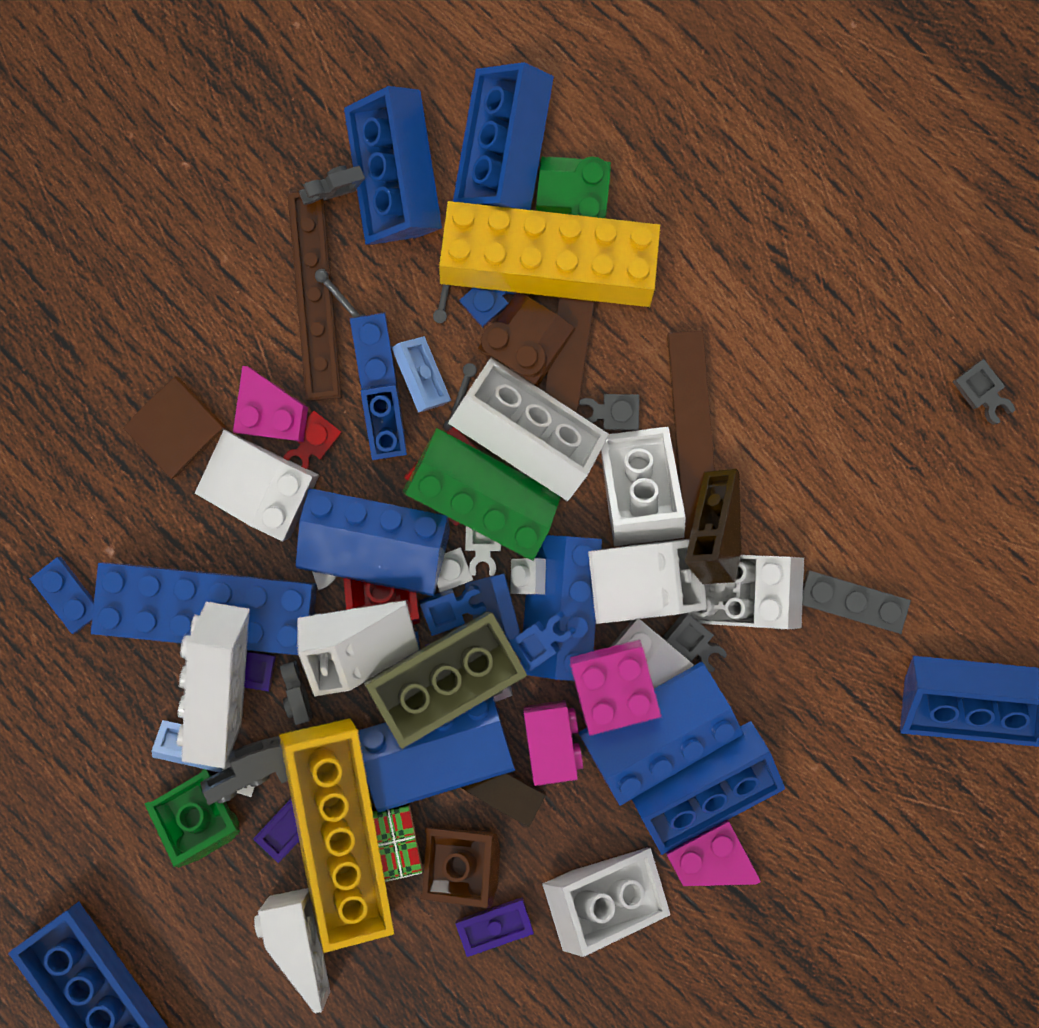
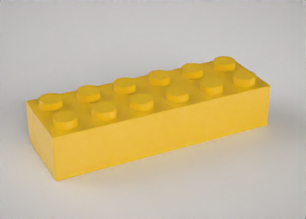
M448 201L439 264L440 284L650 307L655 290L660 224Z
M349 718L279 734L317 936L323 953L394 935L357 728Z

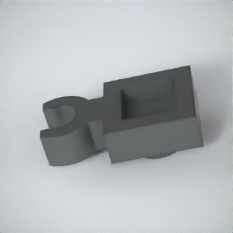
M345 165L338 166L328 171L325 179L304 183L305 189L299 190L298 193L304 205L314 203L322 198L325 201L355 192L365 177L360 165L349 169Z
M984 359L978 361L952 381L973 409L981 405L985 407V417L993 425L1001 422L995 414L997 406L1003 407L1007 414L1015 411L1014 404L1009 399L1001 398L998 395V392L1005 386Z
M604 394L603 404H598L590 398L579 400V406H589L593 410V415L585 419L593 424L597 420H603V430H639V394Z
M688 613L681 614L662 637L690 662L698 655V661H702L710 672L715 670L708 662V658L712 653H718L723 658L727 656L726 651L721 646L713 642L708 643L714 635Z
M293 661L280 666V670L287 687V697L283 698L288 718H294L295 725L308 722L314 716L305 685L301 680L298 663Z

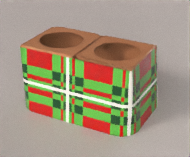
M410 803L382 812H377L376 807H372L385 883L423 873Z

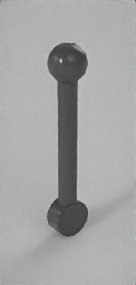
M318 269L315 272L316 281L324 283L352 317L365 316L359 314L329 280L328 272L325 269Z
M443 284L438 310L433 313L434 321L439 324L447 320L445 307L450 285Z
M468 363L463 367L464 378L449 420H446L443 424L445 431L452 427L448 422L464 399L470 379L477 373V368L472 363Z

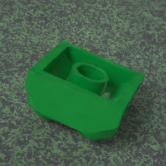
M541 156L536 211L606 218L611 162L604 161L598 157L576 159Z
M206 769L201 770L200 774L154 801L144 804L173 866L177 868L202 859L232 841L240 832L238 818L229 809L226 802L217 803L216 801L210 805L208 804L200 784L201 781L212 776L210 771Z

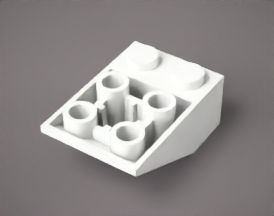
M690 539L668 540L588 551L596 624L706 610L705 585L699 581L685 563Z
M741 555L735 583L704 584L707 609L689 612L688 614L700 624L776 629L801 628L804 558Z
M406 601L390 602L298 618V654L314 696L350 691L419 650Z

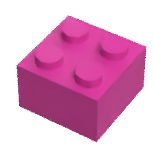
M640 639L570 657L571 668L589 736L661 717Z
M565 700L524 706L534 786L578 780L576 770L583 769V762L579 743H572L571 734L578 733L574 708H567Z

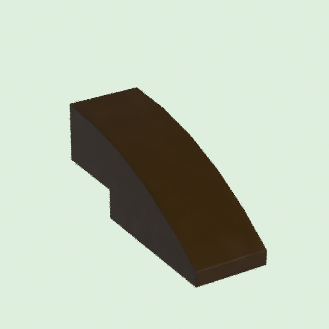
M514 772L460 787L530 827L546 796V791L514 775Z

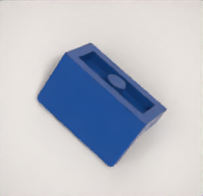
M505 573L465 584V589L472 585H478L480 594L472 596L469 603L475 605L484 602L486 611L483 613L487 611L493 613L508 642L521 634ZM479 614V615H472V616H473V619L476 618V617H478V616H480L481 614Z

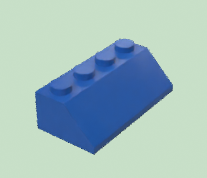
M525 62L476 69L453 202L531 210L554 76Z
M387 86L345 107L344 112L353 167L360 165L365 177L357 188L365 245L417 238L442 229L421 91L418 89Z
M309 488L299 521L296 568L434 596L450 535L449 520L446 515Z
M547 535L535 558L546 559L545 594H526L523 632L539 620L546 628L548 620L559 612H563L565 616L557 622V628L561 632H567L574 627L576 632L567 641H555L560 650L530 672L520 662L527 675L575 681L570 657L594 651L596 617L588 551L601 550L602 539Z
M913 656L904 681L900 724L901 734L1039 747V668Z
M702 661L654 688L661 715L660 718L590 736L588 728L578 732L605 783L620 806L744 734L730 705Z
M494 696L403 749L400 748L386 722L358 731L366 780L377 812L515 771Z
M752 721L740 726L744 733L740 737L632 799L661 855L785 790L770 750Z

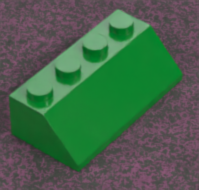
M438 428L435 429L403 489L405 495L532 561L551 528L561 498L536 480Z

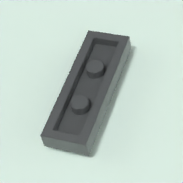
M807 570L803 582V606L895 633H902L911 600Z

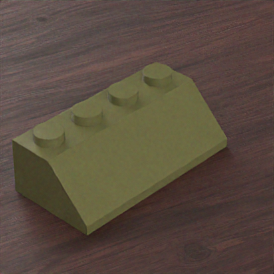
M487 611L364 682V685L400 748L403 749L528 675L493 613Z

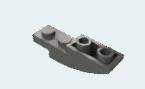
M280 737L263 739L231 751L229 756L231 767L201 781L200 784L202 792L210 805L216 801L217 803L229 801L236 796L238 790L248 785L254 787L264 783L270 778V774L276 772L281 784L288 781Z

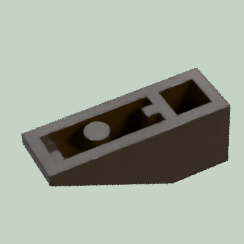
M737 469L704 472L685 563L702 584L735 583L741 556L740 475Z

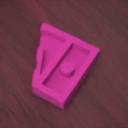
M242 366L233 433L303 442L308 407L285 393L276 384L261 376L255 369Z
M728 820L666 853L683 886L756 885L761 882Z

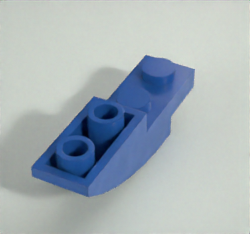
M386 312L351 317L350 324L361 384L360 391L371 458L376 460L407 455L398 382Z

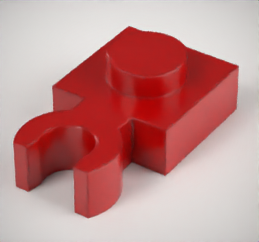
M313 411L306 420L304 441L298 442L300 444L299 447L289 450L283 458L290 461L294 456H298L302 460L301 467L309 469L310 457L315 455L318 459L322 460L343 432L316 411Z

